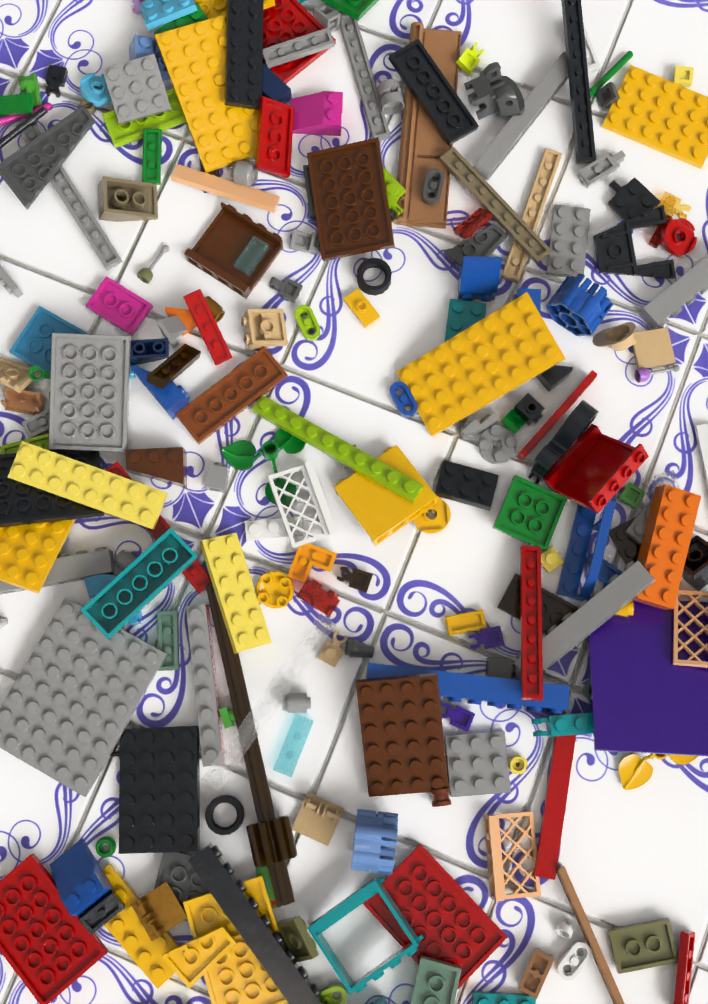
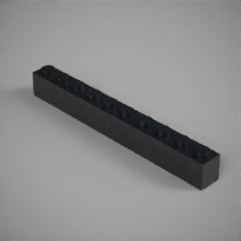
M210 842L193 855L188 862L288 1003L330 1004L328 1001L324 1002L320 997L322 993L315 983L311 984L308 980L309 974L302 965L298 966L295 961L297 958L290 948L286 949L283 945L284 939L278 931H273L270 926L272 923L265 913L262 915L258 910L259 904L253 896H248L245 891L247 890L246 885L241 879H236L233 874L235 870L229 862L225 863L221 858L223 854L217 845L213 846Z

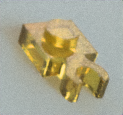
M666 191L660 200V204L657 206L659 207L664 204L666 215L672 217L675 213L678 218L684 219L688 215L682 211L689 213L692 208L687 204H679L682 199Z

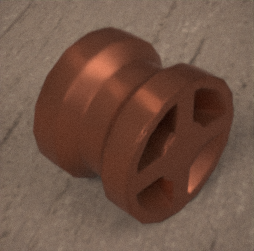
M450 788L430 790V794L433 796L432 807L452 804L448 796Z

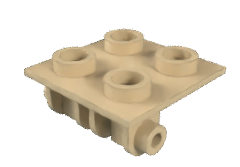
M307 792L292 830L328 846L344 808L311 792Z

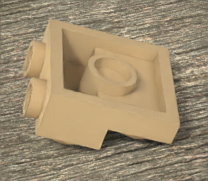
M247 309L241 316V325L246 329L243 340L244 344H248V350L262 349L263 347L267 349L269 346H286L288 344L283 309Z

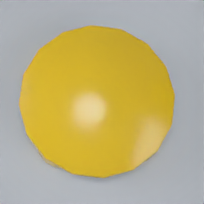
M280 571L264 573L256 585L257 599L261 604L270 608L286 607L294 595V585L291 578Z

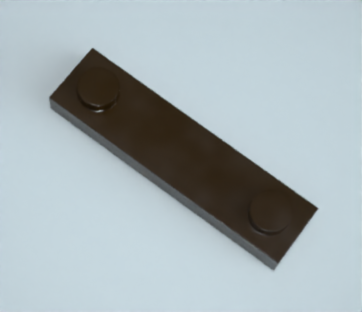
M184 344L149 373L146 382L164 390L200 358L201 351Z

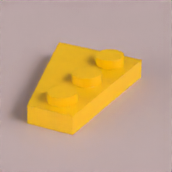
M222 925L162 954L161 957L190 989L237 943V940Z

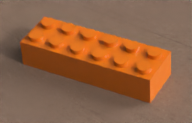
M667 484L655 487L637 561L643 565L656 581L635 597L634 601L663 610L674 609L701 500L700 495Z

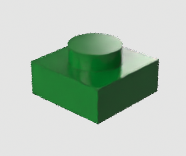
M511 410L501 421L513 433H516L526 423L514 410Z

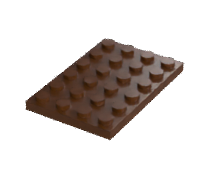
M379 138L307 153L322 260L328 261L395 247Z
M437 673L356 680L369 797L430 792V790L449 788Z

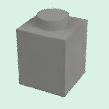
M215 462L214 465L209 464L205 481V488L207 490L226 493L230 470L225 464Z

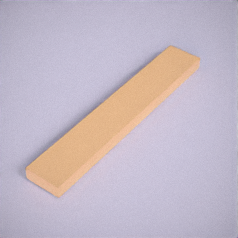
M177 164L171 175V181L272 213L275 212L280 201V196L249 186L235 184L233 181Z

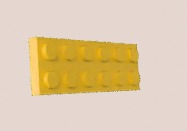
M110 863L103 869V872L113 886V891L125 903V908L104 926L158 989L175 973L161 956L180 945L168 931L163 933L158 939L151 941L131 905L140 899L139 896Z

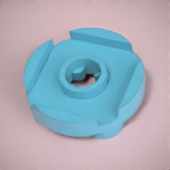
M89 73L81 78L79 92L84 99L96 107H101L103 104L112 101L104 74L95 76V73Z

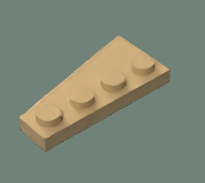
M0 357V383L21 393L33 381L28 374L31 367ZM38 371L35 372V377H38Z

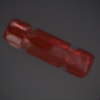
M665 214L667 222L673 220L672 216ZM664 225L657 226L649 241L651 247L657 248L659 246V239Z

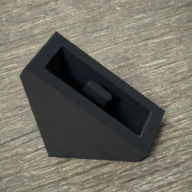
M554 365L537 375L536 378L550 392L571 374L573 367Z

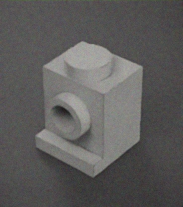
M326 3L314 8L313 17L324 28L329 27L331 33L339 29L341 13Z

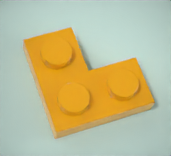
M310 543L299 546L287 576L306 584L312 566L331 573L337 553Z

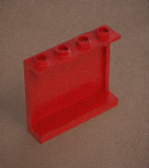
M591 424L575 444L543 477V480L551 491L598 514L649 456L641 443L633 447L602 434L598 426Z

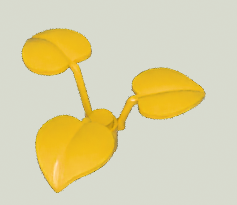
M629 754L623 757L618 767L623 789H635L648 782L652 776L653 767L645 761L648 759L653 760L654 757L660 760L665 759L668 754H650L642 759L636 754ZM669 754L671 760L681 765L688 764L698 757Z

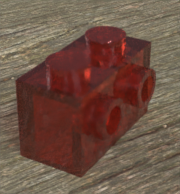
M314 579L312 581L306 580L298 592L297 598L328 618H331L340 604L339 595L330 589L328 592L321 588L322 584Z

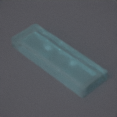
M297 713L295 714L274 766V771L292 778L314 720Z

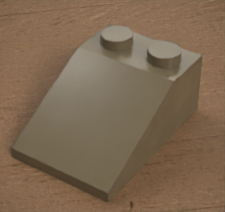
M103 176L98 184L99 220L113 222L157 220V184Z

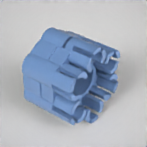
M357 809L351 870L364 872L371 870L372 873L392 875L395 862L393 857H395L396 851L393 848L396 847L397 840L390 839H397L398 813L378 811L376 814V811Z

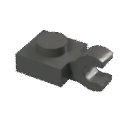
M272 277L269 282L270 288L279 290L278 296L293 303L296 302L303 288V285L287 277L284 282L275 277Z

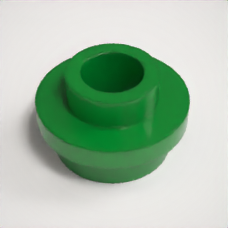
M109 836L100 838L96 843V852L101 857H110L116 851V842ZM104 843L109 844V850L103 848Z

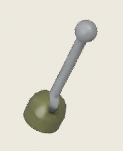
M162 246V251L149 268L145 267L139 270L136 276L142 282L149 284L153 278L151 270L163 254L169 251V246Z

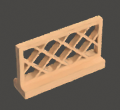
M678 590L673 618V665L708 668V662L702 661L697 657L704 650L708 653V643L704 645L697 638L703 632L708 635V624L704 626L698 620L703 614L708 616V606L704 608L698 602L701 597L708 598V592ZM678 596H687L691 602L684 607L678 601ZM693 604L701 610L696 616L687 610ZM683 612L691 618L685 625L678 619V616ZM693 622L701 628L695 635L687 628ZM683 630L691 637L685 643L678 638V634ZM693 640L702 647L696 653H693L687 647ZM683 648L691 655L687 660L678 659V652Z
M533 811L483 814L490 899L498 902L504 901V899L541 896L540 878L534 876L537 847ZM528 816V826L523 830L516 823L521 817ZM500 818H506L511 822L505 832L499 827ZM514 826L522 832L516 841L508 836ZM524 836L530 839V846L526 851L518 845ZM505 837L513 843L507 853L501 849V843ZM516 847L524 853L518 862L510 857ZM526 857L532 860V867L528 872L520 866ZM507 858L515 864L509 874L503 870V864ZM518 868L526 874L519 884L512 878ZM528 878L534 881L535 891L527 892L522 887ZM511 880L517 887L513 893L505 894V885Z

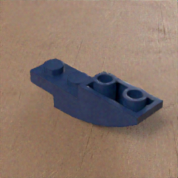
M168 338L131 340L130 365L155 362L169 357Z

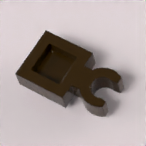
M340 567L341 571L346 572V576L343 578L337 576L338 581H350L348 587L367 593L373 574L354 568L353 573H351L348 568Z

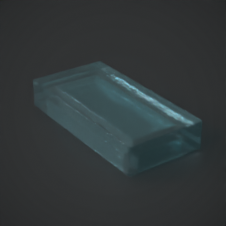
M253 236L233 266L247 276H250L270 248L269 244Z

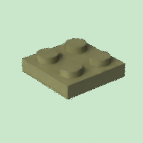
M300 915L281 920L277 923L279 932L284 939V944L287 949L290 948L297 958L295 959L296 962L311 960L319 955L316 943L310 937L307 925Z

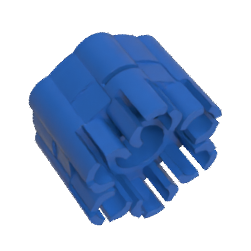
M580 273L576 277L567 276L546 305L554 322L579 337L592 335L613 306V303H610L611 300L606 297L607 290L603 286L600 287L595 296L593 294L599 287L597 283H593L586 292L592 283L589 278H586L583 284L578 287L585 275Z

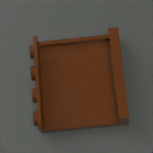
M221 202V211L193 249L187 248L184 255L186 261L247 299L284 248L283 240L277 233L269 232L261 223L256 224L248 215H242L237 212L234 206Z

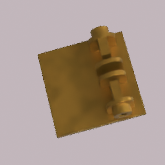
M167 881L131 904L151 941L158 939L163 933L187 918Z

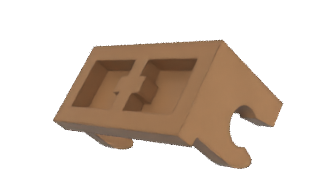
M3 388L6 398L1 400V404L5 407L6 411L37 415L44 411L47 399L41 393L25 390L18 393L11 388Z
M539 948L534 949L518 989L537 999L555 956L546 954Z

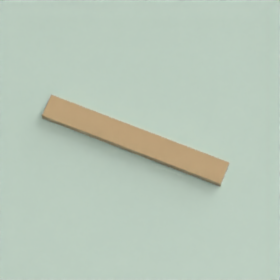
M548 148L544 150L521 217L534 232L537 230L562 156L561 152ZM514 240L501 278L518 284L528 255Z

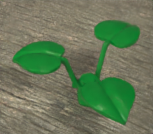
M280 429L276 432L274 441L265 442L257 454L255 446L247 440H239L223 447L222 454L230 466L242 471L250 469L253 466V459H258L263 454L266 460L272 461L275 474L278 473L275 459L278 457V450L284 449L288 454H296L304 449L306 442ZM282 478L273 480L275 486L283 489L286 480ZM288 482L285 491L295 495L296 485ZM268 483L265 488V495L271 503L277 505ZM282 494L280 498L281 504L287 507L290 506L293 498Z

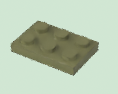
M669 918L607 929L618 974L678 962V954Z

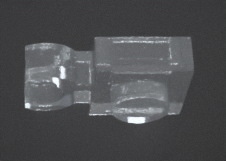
M674 470L655 475V481L647 480L642 484L643 486L650 485L652 487V490L646 493L648 496L654 494L655 487L664 484L680 488Z

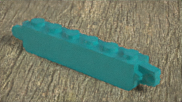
M592 712L531 719L532 724L546 723L547 730H537L533 732V737L593 733Z

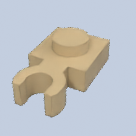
M339 631L334 632V641L332 643L327 641L318 656V659L334 668L344 652L339 647L345 644L348 636L345 635L342 641L337 640Z

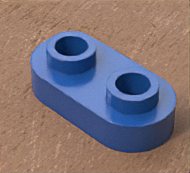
M394 382L390 387L389 394L399 413L407 418L414 416L418 406L409 388L403 382ZM397 390L402 391V394L397 395L395 392ZM410 406L411 410L406 411L404 407Z

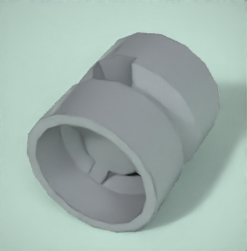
M396 79L382 81L378 85L377 90L383 113L394 115L401 112L405 104L399 81Z

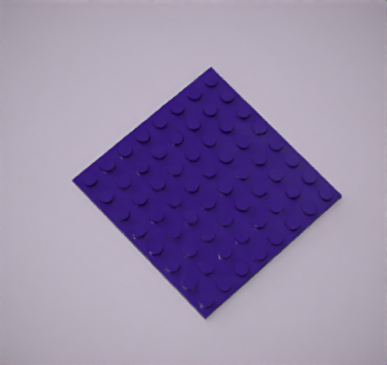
M633 600V615H628V617L613 615L588 636L594 751L708 756V668L673 665L674 609L663 610ZM679 601V602L685 607V606H686L688 603H690L691 601ZM699 602L704 608L708 606V602ZM695 604L687 609L694 616L701 612ZM684 612L678 616V619L684 625L691 620ZM703 614L698 618L704 626L708 624L707 615ZM695 622L687 627L694 635L701 630ZM684 630L678 634V638L683 643L691 638ZM705 632L697 637L704 645L708 643V635ZM694 640L687 645L693 653L702 648ZM684 648L678 652V659L687 660L691 657ZM704 650L697 657L702 661L708 662V653Z

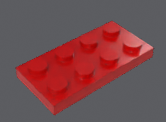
M264 96L259 99L255 169L284 178L290 176L294 121L293 106Z

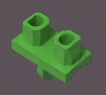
M36 73L29 76H18L21 94L30 93L33 95V107L42 105Z

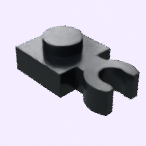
M49 65L45 80L48 85L45 89L47 96L50 97L51 92L55 91L56 97H60L59 87H65L68 70L66 67Z

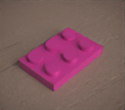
M107 276L85 305L87 309L131 336L134 335L153 308L151 303Z

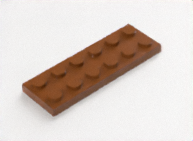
M263 347L175 415L195 441L201 444L261 398L262 395L287 378L288 375L269 351Z

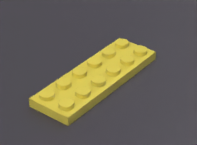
M237 532L200 541V547L234 654L270 644L272 641Z

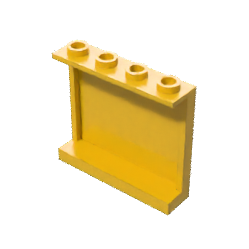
M397 445L388 447L376 459L423 485V489L413 503L357 471H354L346 480H340L334 487L336 495L342 499L370 537L374 546L380 544L438 503L436 494Z

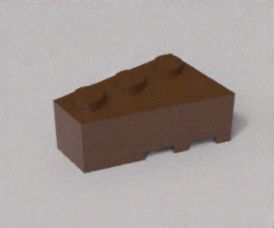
M184 447L125 450L126 469L130 473L187 489V452Z

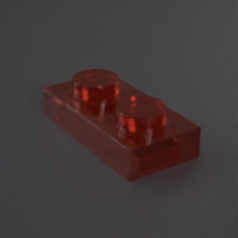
M479 208L453 228L456 236L466 239L472 236L478 228L486 225L487 221L493 216L490 211Z

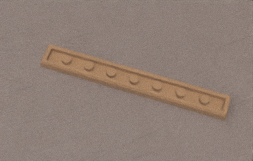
M559 864L556 870L557 876L584 938L591 949L592 956L613 1004H625L566 868Z

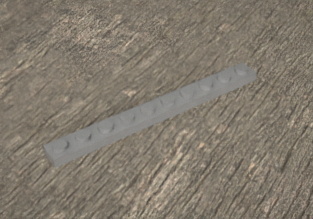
M36 125L30 126L21 133L26 144L41 135ZM61 166L50 182L108 271L123 261L70 177Z

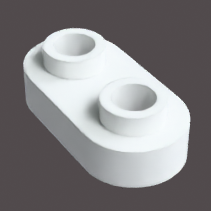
M584 941L573 942L558 961L556 969L562 979L566 981L575 979L591 959V949ZM578 948L583 949V953L580 955L576 953ZM566 964L570 965V969L568 971L563 970V967Z

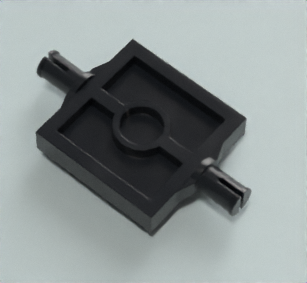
M635 177L622 187L615 180L609 184L616 194L607 205L622 220L627 221L655 209L661 202Z

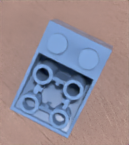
M135 34L129 45L130 60L155 54L162 80H170L155 38Z

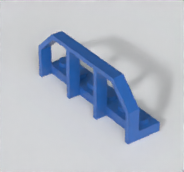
M616 494L606 504L602 518L595 524L596 513L579 504L577 505L556 590L557 595L579 601L590 599L602 565L616 506ZM592 530L598 531L594 552L586 557ZM584 563H588L590 568L581 593L577 594Z

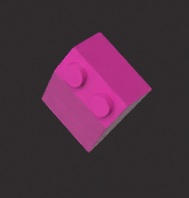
M323 91L290 99V106L294 107L293 134L341 136L343 92Z

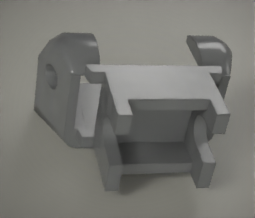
M498 62L490 63L479 73V77L464 83L466 91L471 88L475 91L468 95L470 104L473 103L474 107L478 105L480 108L476 111L478 120L493 113H496V115L500 114L501 117L521 115L525 110L524 98L520 89L510 77L501 75V66Z

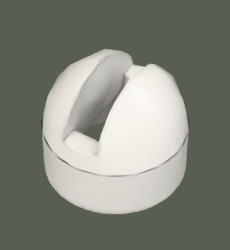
M561 920L555 931L559 936L570 939L573 934V925L571 922L567 924L566 920Z

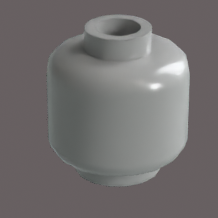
M239 160L231 167L230 176L233 177L235 184L250 187L257 181L258 169H255L254 163Z

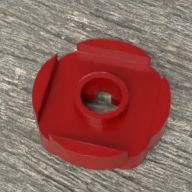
M674 219L664 225L659 242L668 253L680 257L694 249L697 242V236L694 237L693 232L695 228L687 219ZM680 234V239L682 240H678L676 235Z

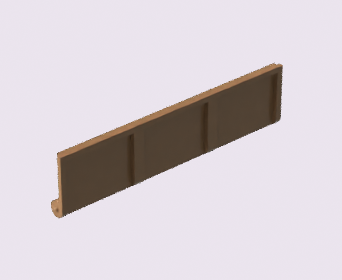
M413 22L410 28L409 44L418 39L457 94L459 66L455 62L460 57L462 31L424 29L422 23ZM405 84V107L403 108L397 181L406 190V193L397 202L404 211L400 212L399 216L394 212L393 223L405 226L446 229L450 172L439 160L442 155L453 147V144L448 146ZM437 168L444 173L441 197L437 204L428 205L422 199L426 174L430 169Z

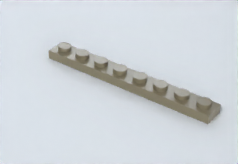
M454 146L440 157L439 161L536 264L551 253V249Z

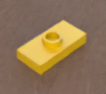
M359 288L343 298V301L365 329L380 319L379 313Z

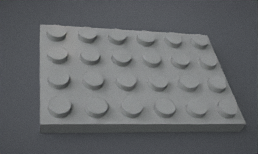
M52 333L49 449L125 452L128 449L130 336Z

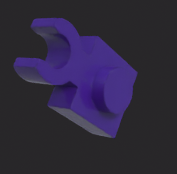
M500 626L480 630L481 636L477 634L468 636V639L475 638L477 640L476 645L470 646V649H476L481 644H484V649L505 645Z
M442 703V706L447 708V713L445 715L441 714L442 718H451L450 725L468 732L475 713L457 705L455 710H452L449 704Z

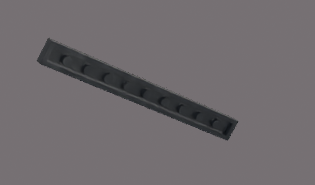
M561 0L576 163H592L596 160L582 4L581 0Z

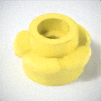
M519 754L509 758L508 766L513 774H523L526 771L528 763L525 758H522Z

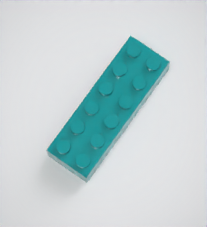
M170 528L81 608L80 611L110 640L198 558V555Z

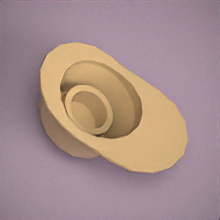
M626 322L604 329L593 337V345L597 347L609 346L616 351H623L636 344L634 336L636 325L633 322Z

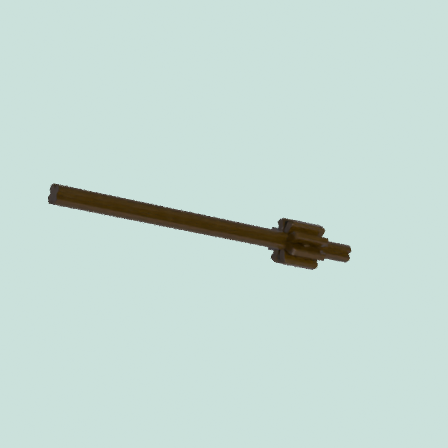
M213 585L206 586L258 820L257 823L246 826L255 867L268 866L277 907L295 902L286 860L295 858L298 855L290 819L287 815L277 818L275 816L239 653L234 654Z

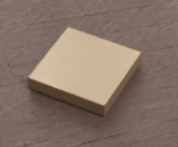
M668 327L634 332L636 344L632 345L637 368L644 367L648 369L676 363Z

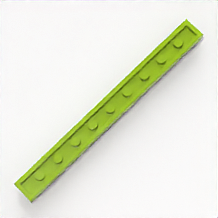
M264 395L261 396L252 408L254 414L411 503L415 501L423 489V485Z

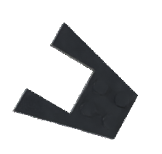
M664 204L593 236L599 273L666 279L676 278L673 259L637 265L631 230L666 224Z

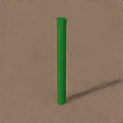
M628 51L590 88V98L633 57L631 51Z

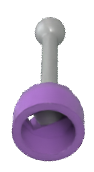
M673 365V367L649 371L647 368L641 367L635 369L634 376L637 383L646 382L650 375L669 371L678 372L680 367L679 365Z

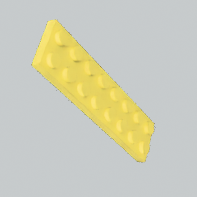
M24 441L20 444L8 474L10 479L152 530L155 529L168 495L167 492Z

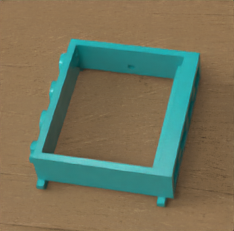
M376 876L313 921L307 928L349 994L355 991L360 993L368 986L366 983L371 979L374 981L378 980L384 975L383 971L388 967L391 969L395 968L401 963L400 959L406 954L408 957L413 955L418 950L417 947L420 940L424 938L422 934L418 936L415 934L383 886L384 877L379 879ZM379 893L411 942L360 979L353 982L322 932Z

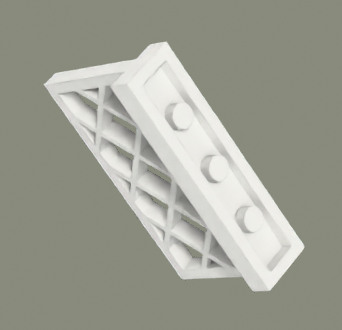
M312 461L267 476L292 549L336 535L337 530ZM301 471L303 476L301 484L290 479L293 473ZM280 477L286 480L283 489L275 486L273 479ZM288 482L299 487L295 495L285 491ZM301 488L308 491L310 495L307 501L297 497ZM282 494L293 498L289 507L281 504L280 498ZM295 500L305 504L301 513L291 509ZM307 506L315 509L316 515L314 519L303 515ZM289 511L299 516L295 525L287 521L286 516ZM301 517L312 522L308 531L297 526ZM313 524L320 526L323 534L316 536L310 533ZM295 529L306 534L302 541L296 543L293 538Z

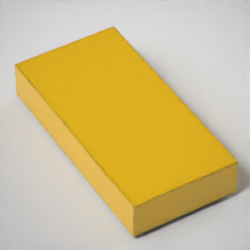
M483 609L444 617L448 636L487 628Z

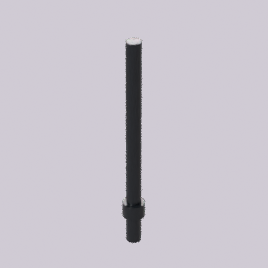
M43 106L34 114L30 113L25 117V121L1 138L0 149L27 128L36 125L38 120L48 113L46 108Z

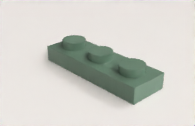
M178 611L157 612L158 649L167 653L158 671L180 670Z

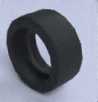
M370 258L363 261L357 269L359 288L368 295L376 296L383 294L391 284L392 272L390 266L380 258ZM370 268H379L384 272L385 280L381 285L370 286L364 281V272Z
M220 795L213 799L205 812V821L209 829L219 835H230L242 825L245 817L241 801L231 795ZM221 803H230L236 809V820L229 827H221L213 819L214 809Z

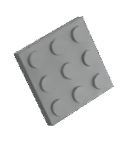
M155 54L102 68L120 125L172 110Z
M505 731L445 736L450 797L511 792Z

